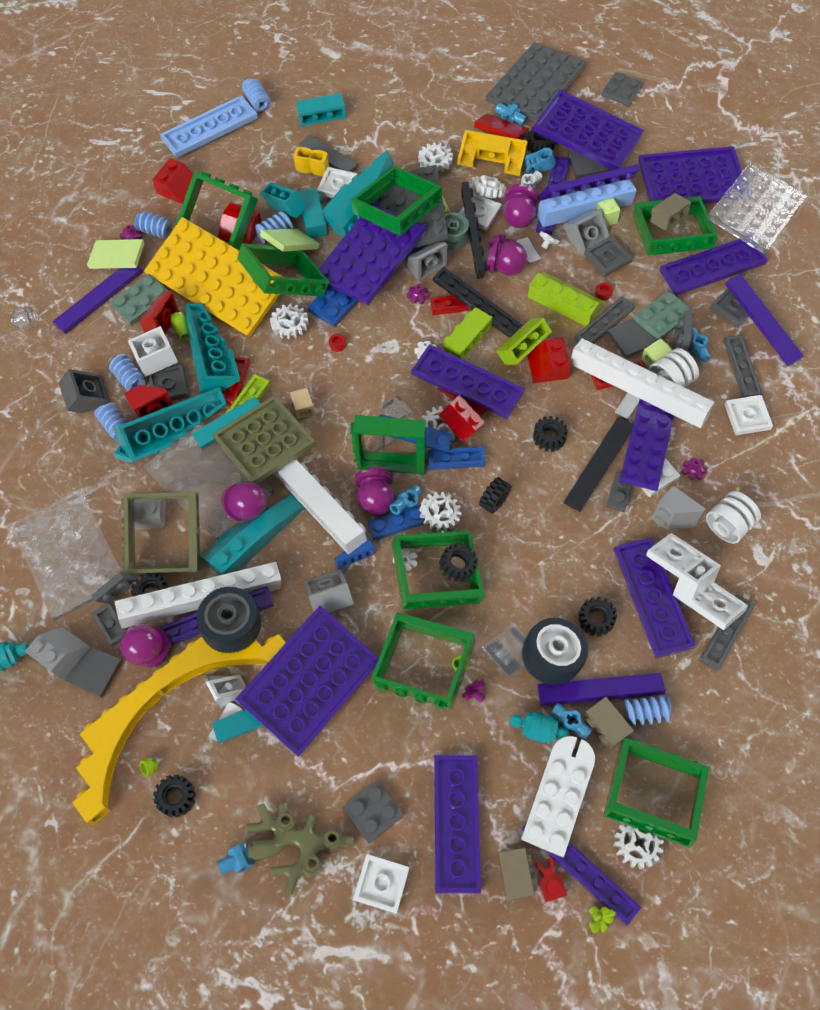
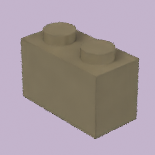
M674 193L653 207L650 222L667 231L688 216L691 202Z
M607 697L587 710L583 716L586 725L594 729L599 735L598 739L601 744L610 750L618 746L624 738H628L634 731Z
M525 848L498 852L497 857L506 902L533 898L534 891H537L535 877L530 875L529 868L532 867L530 853L526 854Z

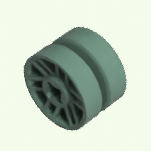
M447 213L445 217L449 239L439 242H446L448 250L461 249L468 242V219L460 213Z

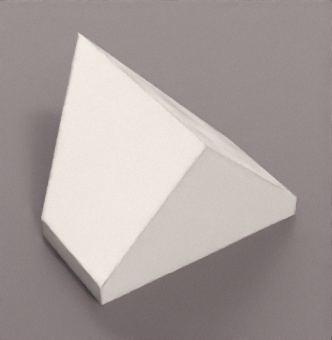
M203 674L205 682L220 708L225 707L229 702L235 701V698L246 687L240 674L233 676Z

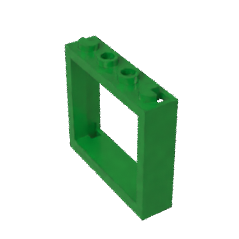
M393 166L351 199L353 214L401 236L442 202V186ZM394 185H399L422 196L397 217L370 205Z
M194 171L176 225L182 217L190 221L203 181L245 198L228 243L235 249L240 250L258 198L253 197V192L246 189L243 192L239 191V186L230 183L228 186L224 184L225 180L215 177L214 180L210 178L211 174L202 171L200 174Z
M700 196L687 197L685 199L691 202L688 215L694 214L702 234L655 240L652 239L645 220L651 219L653 207L664 200L635 203L633 219L647 256L714 249L718 235Z
M241 244L237 259L263 293L324 297L329 281L303 250L282 252L275 246ZM262 264L295 266L304 278L271 276Z
M355 415L354 422L350 424V434H352L351 443L353 444L354 461L357 462L358 469L369 470L370 467L387 468L388 472L425 474L426 420ZM364 435L416 439L417 455L365 451Z
M471 531L419 532L411 535L403 533L402 535L394 536L391 547L403 610L479 604L485 594L478 565L469 578L470 590L409 594L401 550L407 548L450 546V544L455 545L456 543H460L462 546L464 543L466 544V549L469 546L472 548L470 551L472 553L475 551Z
M397 612L371 677L373 684L376 686L375 688L383 692H387V690L393 691L397 696L406 698V696L413 697L415 701L426 704V702L433 703L436 708L442 710L446 708L453 709L476 642L474 633ZM403 629L465 646L447 698L384 679Z
M624 738L619 746L603 817L690 848L697 841L709 767L702 765L698 761L682 758L676 753L662 751L656 746L639 743L636 739ZM627 754L698 778L689 828L617 803Z

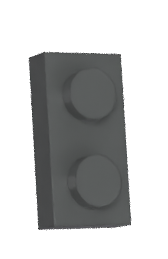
M616 472L606 507L625 512L632 485L619 482L621 473Z
M118 572L93 593L92 597L95 602L111 603L122 591L127 590L136 579L131 573Z
M108 603L91 614L109 645L114 647L120 643L126 629L121 628L116 612L111 604Z

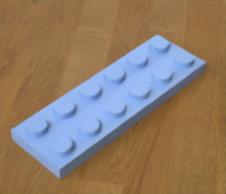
M241 95L160 134L173 155L178 158L257 119L258 116Z

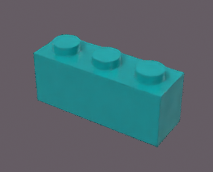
M341 93L295 101L301 127L346 118L345 104Z
M272 182L259 193L271 209L279 212L282 211L294 218L300 216L307 207L297 191Z
M316 187L297 191L307 206L302 213L306 234L311 238L327 236L326 229L329 228V223L322 213L324 206H321L323 203L321 193H317Z

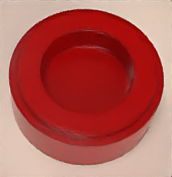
M608 283L598 284L595 290L596 297L601 300L610 299L613 293V287Z
M334 334L329 338V347L332 351L340 352L346 348V338L342 334Z

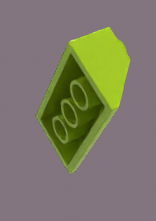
M546 272L538 273L529 284L528 298L584 326H587L594 320L605 304V301Z

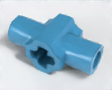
M499 102L496 106L495 113L501 115V119L512 123L515 122L521 126L524 125L527 116L520 113L521 110L514 103L506 106Z
M692 328L691 343L688 351L690 355L698 357L700 363H705L711 358L706 348L709 340L707 336L698 333L696 328Z
M414 485L408 490L396 494L394 502L390 505L391 512L397 515L403 510L415 506L418 503V497L422 494L421 488L418 485Z
M559 703L550 713V715L562 723V727L567 729L569 733L574 732L584 741L593 730L581 721V714L576 710L568 711ZM571 719H573L575 721L574 723H572L571 725L567 723L568 720L570 721Z
M245 843L233 847L227 851L229 856L217 861L222 875L233 870L237 874L254 865L253 858H249L248 847H246Z

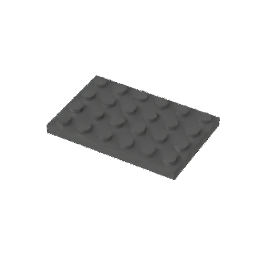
M534 42L486 95V101L498 105L500 102L506 106L514 103L518 105V108L521 110L520 113L526 115L527 118L537 121L560 89L566 91L585 69L587 61Z
M437 165L410 171V173L440 186ZM394 185L380 196L376 205L400 215L422 196L399 185ZM442 199L441 203L418 221V223L425 225L427 230L413 248L449 239Z

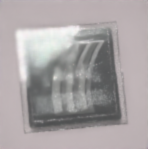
M514 622L482 646L508 678H511L525 668L522 660V647L526 636Z

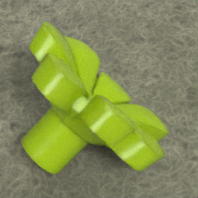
M596 906L591 907L589 912L593 916V920L589 923V927L593 933H597L599 929L602 933L607 931L608 926L606 924H611L614 921L613 917L616 915V912L607 907H602L600 910Z

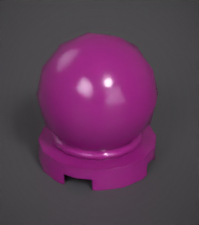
M515 184L507 189L503 212L504 218L509 225L515 228H524L533 222L538 202V193L535 188L530 185L525 187Z
M492 238L491 243H494V245L489 250L487 266H490V268H487V272L494 273V269H498L500 273L507 276L520 273L527 264L525 248L515 241H506L500 244L499 239Z
M370 467L369 471L364 473L361 470L355 474V483L359 487L357 493L359 507L366 514L373 516L382 515L389 511L395 497L393 487L391 486L393 483V472L389 473L387 468Z
M249 481L235 483L227 487L221 498V503L225 510L224 513L236 521L257 518L265 510L267 502L264 490L258 484Z
M139 624L130 627L124 632L120 641V649L125 659L132 664L152 668L166 661L165 658L169 650H171V639L167 632L158 627Z

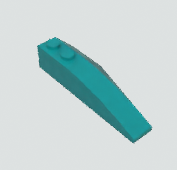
M385 151L376 158L370 167H365L362 170L363 173L359 176H354L351 179L352 182L348 185H343L322 211L336 235L344 237L359 219V216L353 214L351 199L394 166L389 151ZM378 198L377 200H375V201L373 202V204L376 205V203L378 202L379 198Z
M185 303L189 341L200 393L202 394L220 387L221 391H224L240 381L233 352L226 346L224 337L221 338L219 335V329L211 322L212 318L204 305Z
M220 387L121 424L113 429L121 447L131 461L134 462L168 448L207 417H210L226 405V401Z
M290 494L267 507L257 518L245 520L226 531L200 555V558L219 576L239 571L296 518L305 507L293 494Z

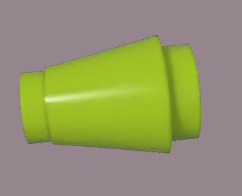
M183 312L172 314L170 322L179 338H189L186 315Z

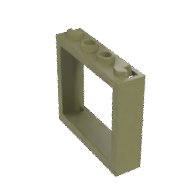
M199 493L124 494L121 509L124 510V518L121 519L124 537L121 540L122 549H125V557L122 558L125 572L200 571ZM188 499L189 565L135 566L134 500Z

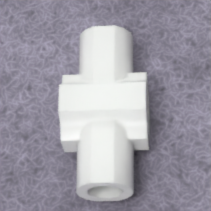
M535 171L533 174H524L520 186L528 187L530 185L535 188L543 176L539 171Z

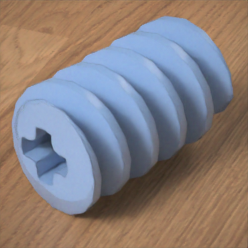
M257 79L244 80L242 90L254 110L261 112L268 108L271 99L261 82Z
M143 211L142 214L136 215L134 226L138 231L141 230L144 233L166 240L172 231V220L165 217L160 218L159 215Z
M280 211L278 215L275 214L272 218L269 217L266 221H262L261 225L256 224L255 230L261 242L265 244V240L260 236L261 230L287 229V227L293 229L290 218Z
M126 354L117 355L109 365L110 371L122 386L125 387L127 392L139 385L146 384L143 374L128 359Z
M114 403L98 407L94 412V416L113 440L119 443L113 428L127 423L128 420L124 418V415L120 413V410L116 408Z
M666 695L665 699L662 696H658L657 699L649 697L648 701L646 698H641L640 703L637 699H632L631 703L627 699L624 701L625 716L627 721L630 720L633 726H636L638 719L641 725H644L645 719H648L649 723L653 724V718H656L657 722L661 723L662 717L665 718L666 722H670V699L668 695Z

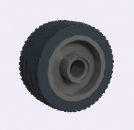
M229 586L210 592L201 601L197 610V625L202 638L211 648L222 653H235L246 649L257 639L261 629V614L256 601L247 591Z

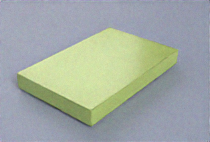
M297 228L261 230L260 233L263 239L282 252L318 249L320 244Z
M143 239L96 240L87 266L89 269L137 268L145 243Z

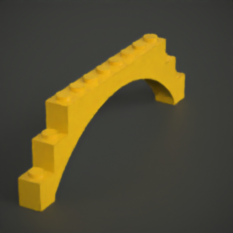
M277 634L275 637L268 638L263 647L255 639L252 645L235 653L218 652L200 637L197 641L189 643L183 652L174 655L164 667L155 670L148 680L140 682L133 692L121 697L118 704L113 708L105 710L99 719L86 725L80 736L92 750L93 754L84 757L76 769L90 788L81 791L76 796L77 799L72 802L86 823L94 826L111 812L108 808L109 790L117 760L133 729L152 706L180 684L211 670L236 665H266L286 643L282 637Z

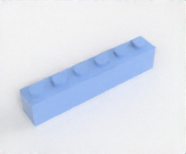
M627 179L542 200L539 203L537 217L542 226L546 227L573 220L590 210H597L598 202L614 198L619 208L632 205L637 190L631 180Z

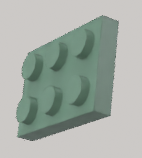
M149 274L109 303L130 326H133L141 320L142 315L147 312L157 296L168 290Z
M667 291L636 313L633 319L659 340L678 327L679 318L683 317L684 311H692V316L695 311L672 292Z

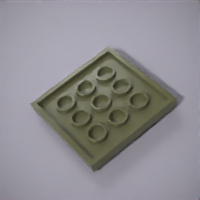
M275 395L212 434L216 442L246 479L256 484L316 446L315 440Z

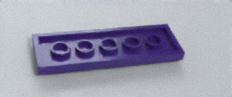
M636 164L549 185L538 195V203L542 200L632 179L640 171L639 165Z
M750 235L715 247L714 249L660 266L659 271L675 296L765 265L768 259Z
M430 344L411 370L412 375L456 396L460 395L463 399L505 419L509 418L525 388Z
M639 398L619 482L657 492L674 419L673 414Z
M652 537L615 546L613 551L656 659L694 649L696 645L678 601L673 596L674 591L664 567L646 556L648 550L654 546Z
M434 755L435 894H481L477 755Z

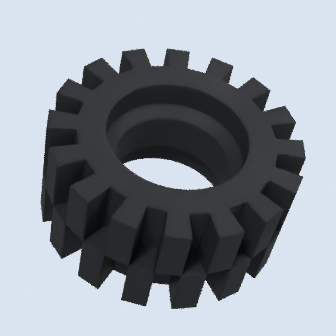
M533 127L531 131H528L526 140L528 141L527 150L531 154L543 148L554 149L555 142L533 131Z
M545 416L543 421L541 419L538 420L534 428L533 441H535L536 446L539 445V449L542 450L544 447L546 452H548V449L554 452L555 448L558 451L560 447L564 446L568 430L567 425H563V420L559 422V418L556 417L554 420L553 416H549V419ZM545 430H553L557 433V437L548 438L544 436L543 432Z
M500 477L495 478L490 483V486H487L486 491L483 492L479 505L491 514H494L502 506V503L506 501V497L511 492L512 485Z
M456 543L455 546L450 544L444 550L440 557L439 568L440 571L444 570L443 576L449 575L448 580L454 578V582H457L459 579L460 582H464L465 579L468 580L474 573L478 565V557L474 558L476 553L475 551L470 552L472 550L470 546L466 549V544L463 543L460 546V543ZM453 557L461 558L465 562V567H455L451 559Z
M146 573V577L142 574L140 575V580L136 578V585L132 584L131 586L133 589L131 594L132 597L142 595L149 586H156L158 590L169 588L161 575Z
M592 597L590 601L587 599L582 605L578 621L581 622L580 627L585 628L586 633L590 631L592 636L597 634L598 637L602 633L606 635L608 631L612 630L617 614H615L616 608H612V602L607 603L608 599L604 598V601H602L601 597H597L596 600ZM594 610L603 612L605 621L602 623L593 622L590 618V613Z
M175 774L174 777L171 775L166 776L167 779H161V784H157L155 787L157 791L153 792V796H155L153 801L157 805L156 808L168 817L174 816L176 818L180 814L185 815V811H190L192 809L191 804L195 803V788L183 776L180 777ZM173 788H180L183 793L181 801L177 804H169L167 801V794Z

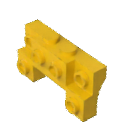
M465 130L457 165L473 168L475 159L504 163L505 174L520 176L528 141Z

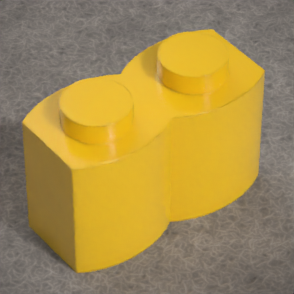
M306 147L296 148L293 155L296 171L324 176L327 167H329L328 153L322 150H311Z

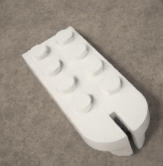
M573 736L563 737L553 746L521 841L560 857L565 855L595 763V754L592 747L582 739L576 756H571L577 737Z

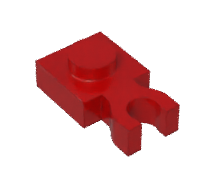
M552 857L547 859L549 863L548 869H544L540 861L535 863L537 870L543 876V878L538 879V883L545 903L567 896L561 874H554L553 872L554 861Z

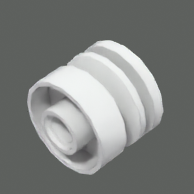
M681 348L674 349L649 367V371L682 387L690 385L699 376V369L695 360L687 351Z
M737 491L729 492L706 515V522L714 534L732 544L738 543L747 534L748 530H751L761 519L760 510L753 500Z

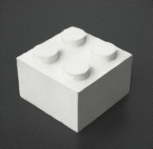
M161 326L128 340L145 377L178 362Z

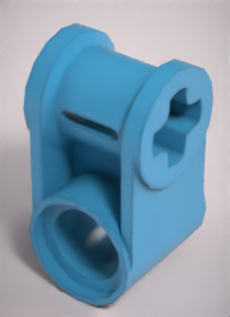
M543 148L525 156L523 163L527 167L526 173L533 174L535 171L542 173L554 168L556 160L550 148Z

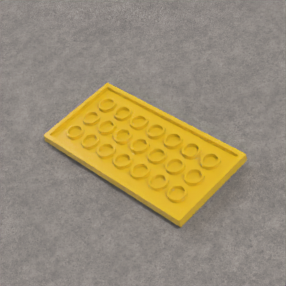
M183 217L144 270L147 275H152L161 284L190 302L203 304L208 313L248 338L251 337L280 295L263 293L238 261L239 250ZM263 265L271 276L283 277Z

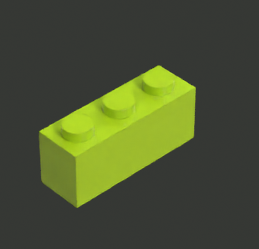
M475 307L466 314L461 324L458 323L452 334L445 337L443 341L444 351L464 360L492 328L493 317Z
M543 317L532 318L496 352L505 365H517L552 331Z

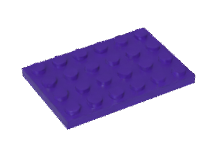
M561 89L532 129L540 135L611 170L619 169L623 166L644 130Z
M734 146L645 154L638 157L649 202L665 200L674 193L683 198L700 196L703 204L749 199L750 193Z
M373 203L370 204L371 206L376 207L395 217L399 215ZM359 217L319 267V270L328 279V287L369 306L427 230L426 226L417 222L400 236Z
M320 605L235 698V701L299 757L376 667L379 658Z

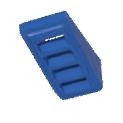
M366 537L367 541L349 555L344 551L335 558L337 569L375 554V546Z

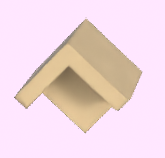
M307 388L290 392L291 401L298 420L315 415Z

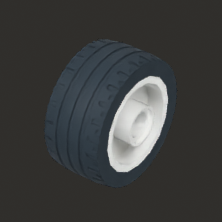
M547 618L538 622L528 633L522 647V660L527 671L538 681L550 685L565 684L572 680L584 666L588 655V645L584 634L573 623L560 618Z

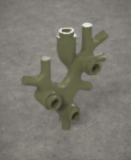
M264 803L258 805L256 808L261 816V822L247 824V833L273 831L275 834L273 839L252 841V844H248V855L253 860L273 857L279 854L287 845L293 844L299 847L301 855L295 864L271 867L272 876L285 875L288 877L284 892L289 895H293L296 883L300 877L304 875L307 878H314L319 874L321 862L316 856L319 851L325 850L328 853H334L338 849H343L344 845L354 844L353 835L342 836V834L335 830L327 831L324 836L314 833V825L317 818L312 815H308L306 824L302 829H295L294 817L289 813L288 804L286 803L279 805L280 815L278 818H273L269 814ZM286 820L289 823L285 825L282 821ZM333 838L335 842H330L328 839ZM313 863L315 864V867L310 868L308 864Z

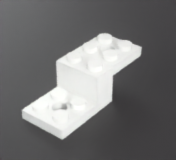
M670 533L648 550L647 557L679 578L673 596L721 629L725 630L746 611L747 604L714 583L721 565L674 534Z

